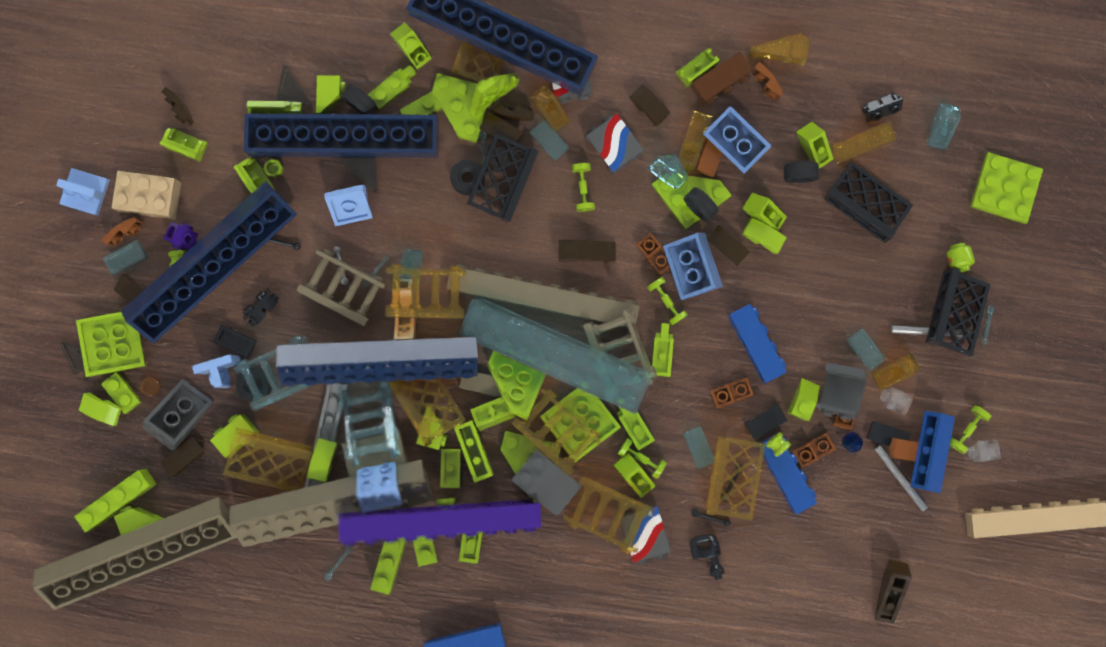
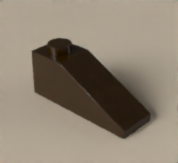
M559 240V262L616 261V242Z
M888 560L880 587L875 620L895 623L912 579L908 563Z

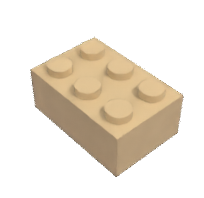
M117 171L112 209L123 213L176 220L182 182L175 178Z

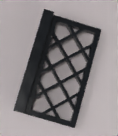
M495 133L467 205L498 217L502 221L510 222L539 151L534 148L530 149ZM497 139L505 142L507 150L500 153L497 152L495 147ZM516 148L525 151L522 159L515 161L511 151ZM509 152L512 163L503 166L499 155ZM496 157L500 167L491 171L488 161ZM514 164L516 174L508 178L504 168ZM501 169L505 180L496 183L492 173ZM489 174L493 185L483 188L481 179ZM507 182L509 187L508 194L501 196L497 185ZM494 187L498 198L489 201L485 190ZM482 192L486 202L480 205L472 202L475 194ZM500 200L502 205L500 213L492 210L491 202Z
M853 161L848 164L831 190L823 198L884 243L893 238L896 233L895 231L913 207L911 203ZM851 168L857 172L858 179H850L848 172ZM863 181H870L873 184L874 190L865 191ZM859 182L861 191L852 192L851 183ZM839 184H847L848 193L840 192L837 189ZM879 192L888 194L889 201L881 202ZM875 193L876 202L868 203L866 194ZM854 195H862L864 204L858 205L854 201ZM895 203L902 204L906 207L905 210L896 213ZM890 204L892 214L884 215L882 205ZM877 206L879 215H872L869 207ZM893 217L894 226L892 228L886 225L885 218Z
M955 268L945 270L925 343L936 344L969 357L973 356L991 284L962 274L960 270ZM958 280H964L967 288L960 290ZM976 285L983 287L980 296H977L973 289ZM969 290L973 298L969 302H966L962 294ZM956 296L959 297L962 306L958 308L953 303V299ZM973 302L978 307L977 313L974 315L968 306ZM962 308L965 309L969 316L963 321L958 313V310ZM951 314H954L958 322L951 326L948 320ZM969 320L973 324L971 332H968L964 325ZM960 326L964 333L960 338H957L953 330ZM948 331L953 339L951 343L943 341L944 335ZM966 338L969 343L968 350L963 349L959 341Z

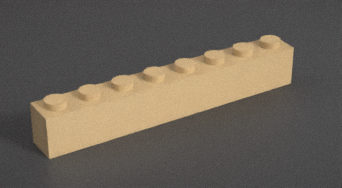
M1088 498L1087 502L1081 503L1080 500H1068V504L1054 501L1048 502L1049 505L1042 506L1041 503H1031L1029 507L1022 508V505H1011L1010 509L991 507V511H984L983 508L971 509L972 512L965 513L967 536L983 538L1105 527L1106 500L1100 501L1099 498Z

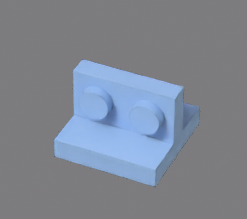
M71 168L67 181L58 179L56 186L63 189L59 204L98 216L110 180Z
M365 184L325 193V200L335 226L372 218Z
M227 355L194 365L192 368L194 374H209L210 383L215 388H229L233 385L228 368L242 364L240 356Z

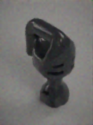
M706 534L693 537L690 541L693 559L710 558V576H714L715 580L722 579V574L725 571L718 561L721 549L717 536ZM711 542V546L698 547L697 545L700 543Z

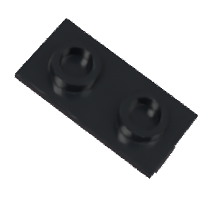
M892 93L880 98L881 105L877 100L864 104L862 112L863 114L867 113L866 123L877 121L889 114H896L902 110L904 98H900L898 94Z
M269 288L266 291L262 290L256 296L257 301L253 305L249 304L243 311L244 321L249 318V324L253 327L256 324L258 325L266 316L262 309L265 308L269 312L278 303L279 297L274 293L270 295L271 291Z

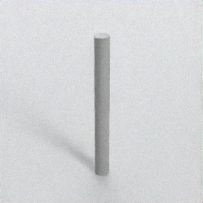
M891 326V333L927 335L929 330L928 327ZM953 329L957 337L964 335L961 329ZM948 331L947 333H945L944 336H951V335H950V333H949V331Z
M878 445L875 447L876 453L920 510H926L928 508L926 503L915 489L910 487L909 481L882 446Z

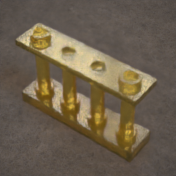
M391 264V267H387V274H393L392 303H390V306H386V317L464 318V308H460V305H458L459 276H466V271L461 270L462 267L450 266V269L403 268V265ZM401 274H412V303L410 306H402L400 303ZM420 275H432L431 304H429V307H421V304H419ZM440 275L452 276L451 304L449 307H441L439 304Z
M549 388L547 391L542 389L541 392L545 396L531 410L528 419H519L517 417L512 424L570 476L575 471L573 468L575 460L593 440L599 444L601 441L598 438L601 435L593 428L588 430L555 400L557 395ZM552 401L559 409L539 431L534 433L529 428L531 426L530 423ZM566 414L574 422L554 444L551 443L548 446L543 441L545 439L544 436ZM580 427L588 434L587 437L568 458L565 457L563 459L558 455L559 449Z
M581 476L579 483L584 485V492L573 517L564 515L563 519L568 521L567 525L575 529L581 527L620 546L619 550L627 554L637 552L638 548L632 546V543L643 518H646L647 515L653 516L655 508L590 478ZM597 491L601 493V500L590 525H587L579 520L591 493ZM611 499L618 501L617 505L619 507L606 534L598 530L597 527L608 501L611 502ZM631 507L636 509V516L625 542L614 536L625 510Z

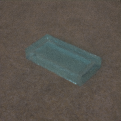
M544 120L530 132V135L554 161L569 149Z
M136 240L107 255L103 260L111 275H115L146 259L147 256L140 242Z
M860 329L846 340L869 371L886 360L864 329Z
M701 426L682 433L697 469L716 462Z

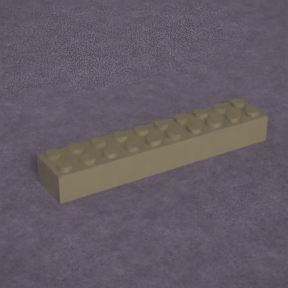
M422 460L396 466L397 486L402 499V505L380 510L407 508L433 501L431 483ZM357 475L230 506V527L241 545L247 547L337 525L338 513L362 511L357 498Z
M219 497L35 569L33 589L53 610L237 538L230 527V511Z

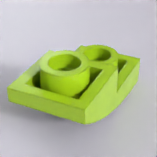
M750 218L742 233L753 243L763 245L773 254L779 253L786 239L784 235L754 218Z
M90 392L83 394L79 407L80 412L112 426H117L122 410L121 407L110 400L103 401Z
M318 438L307 479L322 483L327 482L332 469V460L338 447L336 442Z

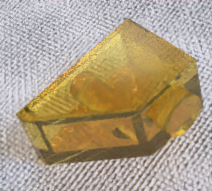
M542 86L529 96L539 114L554 132H557L570 122L555 95L545 86Z
M910 352L876 370L871 376L881 391L912 377L921 368Z

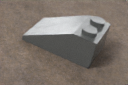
M182 379L143 421V429L174 451L191 433L213 404V401Z
M538 449L535 450L512 478L514 483L556 516L559 515L582 487V485Z

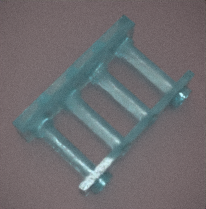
M298 335L290 339L291 342L286 345L304 344L308 342L306 336ZM277 349L250 361H247V359L236 363L237 367L233 368L236 374L241 371L254 397L252 399L253 402L249 403L254 412L310 387L309 385L298 384L282 388V386L278 385L267 361L277 356ZM259 363L272 388L271 394L265 397L260 393L249 370L250 367Z
M386 381L380 382L381 390H378V392L350 398L347 391L342 390L343 398H340V405L342 410H344L347 438L345 456L347 460L351 461L353 467L357 466L356 456L382 450L389 451L392 458L400 457L392 390ZM376 400L382 401L383 406H380V409L352 414L351 406ZM380 416L384 418V423L380 426L357 431L353 429V422ZM380 433L386 434L387 439L384 442L355 448V439Z

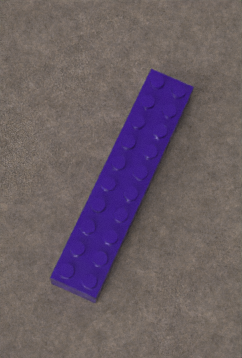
M534 499L386 509L362 513V511L338 513L339 542L344 543L345 546L356 545L357 541H364V544L377 543V540L384 539L385 542H396L397 538H405V541L417 540V537L425 536V539H437V535L454 538L457 537V534L465 533V536H476L477 532L493 535L501 530H504L505 533H515L516 529L532 532L536 531V528H541L540 503Z

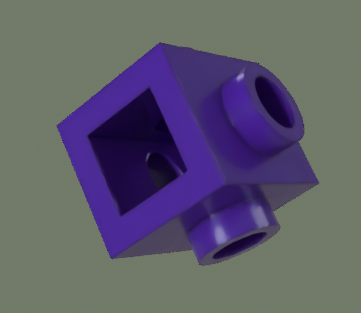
M170 222L163 239L173 243L171 247L183 250L185 248L190 250L197 243L199 233L192 231L193 227L188 224L182 223V225Z

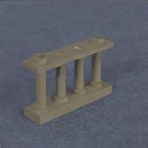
M325 248L323 251L317 250L316 254L322 256L310 282L306 285L299 284L296 291L362 326H368L371 319L367 317V311L379 287L387 289L389 286L384 283L385 279L377 275L372 277L333 257L335 253ZM331 261L339 265L326 292L324 291L322 294L317 291L316 285L328 262ZM347 269L356 275L344 299L338 302L333 299V294ZM364 278L373 284L361 308L355 311L350 308V302Z
M630 308L623 310L624 316L600 325L595 324L594 320L583 325L610 398L618 395L621 386L645 378L648 379L649 384H653L656 380L655 377H657L654 366L650 365L635 324L637 322L635 313L630 311ZM624 324L628 325L630 335L607 343L601 341L599 336L601 332ZM634 342L637 353L614 361L608 360L606 355L608 350ZM641 360L644 371L621 379L615 378L613 374L615 368Z

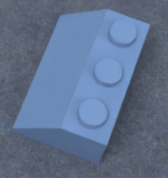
M731 106L703 133L744 174L771 148V145Z
M695 233L663 246L681 300L723 287L705 233Z

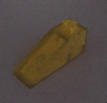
M803 34L786 36L752 46L748 56L804 65L807 61L811 38Z
M889 121L832 145L831 148L839 164L889 145L897 137Z

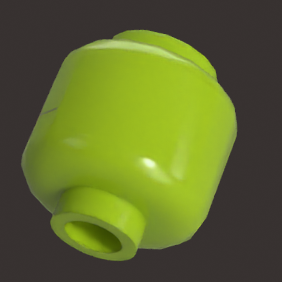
M965 243L950 246V250L946 253L950 268L958 269L960 273L969 271L970 266L975 263L972 248L965 245Z

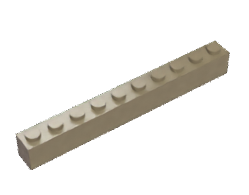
M457 264L456 267L451 266L446 288L452 292L590 321L594 320L599 323H606L623 317V310L626 308H630V311L635 313L637 319L640 307L636 305L635 301L631 300L619 302L616 297L606 296V299L598 297L599 294L587 292V295L579 293L580 290L569 288L568 291L562 290L559 285L550 284L549 287L543 286L542 282L531 280V283L524 282V278L513 276L512 279L505 278V274L494 272L493 275L486 274V270L475 268V271L467 270V266ZM624 324L618 327L628 328V325Z

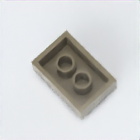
M402 430L342 444L349 477L356 476L357 470L364 467L395 462L396 466L409 463Z

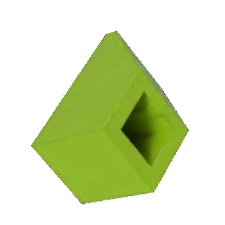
M405 22L390 33L398 47L417 70L432 59L417 35Z

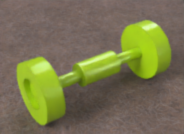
M590 163L572 165V172L580 173L581 179L579 187L583 203L576 205L577 212L595 210V203H587L586 200L588 191L587 181L584 180V172L591 170Z
M661 277L650 284L647 289L651 292L657 288L662 296V301L675 315L674 318L669 320L671 325H674L688 314L686 311L680 314L677 313L673 307L674 303L660 287V285L666 282Z
M978 406L972 408L971 412L977 417L968 424L962 433L963 436L960 441L951 438L950 446L962 454L968 451V448L962 443L967 437L971 436L977 427V422L980 419L988 422L992 417L987 411Z
M627 438L618 451V455L623 457L628 451L638 461L655 468L652 476L658 479L667 462L661 460L658 465L652 463L647 456L639 451L637 453L630 449L632 440Z

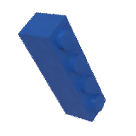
M749 304L729 314L727 317L762 383H767L786 373L785 368L787 366L782 357H778L776 353L777 347L773 340H769L765 324L760 323L756 307H752Z
M924 412L910 487L941 493L955 417L937 412Z
M771 436L756 444L791 511L797 515L817 504L815 500L817 496L812 487L808 488L805 482L807 477L802 470L799 471L796 465L798 461L793 453L790 454L787 449L776 457L773 454V450L765 445L773 437Z
M500 622L427 640L424 643V647H506V641Z

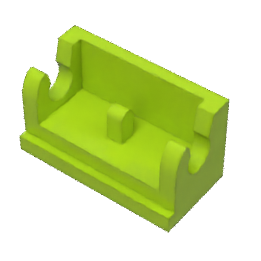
M708 48L679 69L676 74L684 85L689 87L693 81L715 68L719 63V58L717 56L713 57L711 49Z
M168 128L162 141H160V145L200 162L208 142L174 128Z
M249 157L234 166V169L251 194L265 181L276 191L255 158L251 159Z
M502 397L470 409L479 431L515 417L514 414L509 413Z

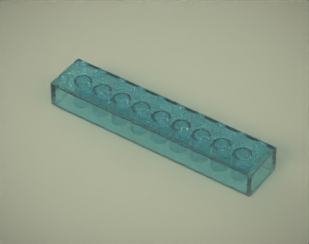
M480 297L471 300L458 334L465 338L476 337L477 343L634 414L639 410L654 375Z

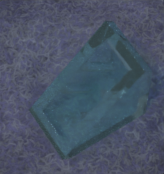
M676 154L658 156L647 166L650 172L675 190L689 177Z
M405 249L397 276L402 279L419 281L424 252Z

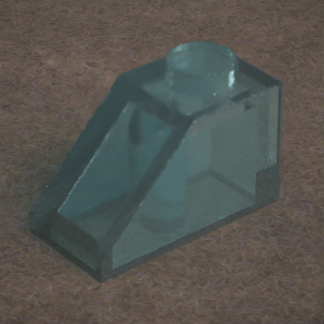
M940 103L933 118L927 143L928 146L943 150L947 149L961 119L958 106Z

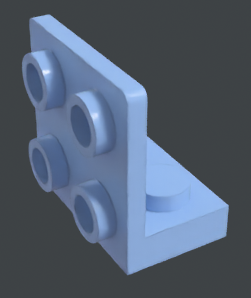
M395 462L357 470V498L362 513L402 505V499L397 486Z

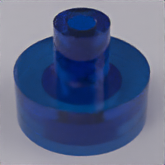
M850 432L844 436L842 446L848 452L854 453L861 450L863 439L856 432Z

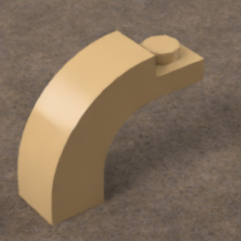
M393 280L392 295L395 310L393 340L416 339V307L413 280Z

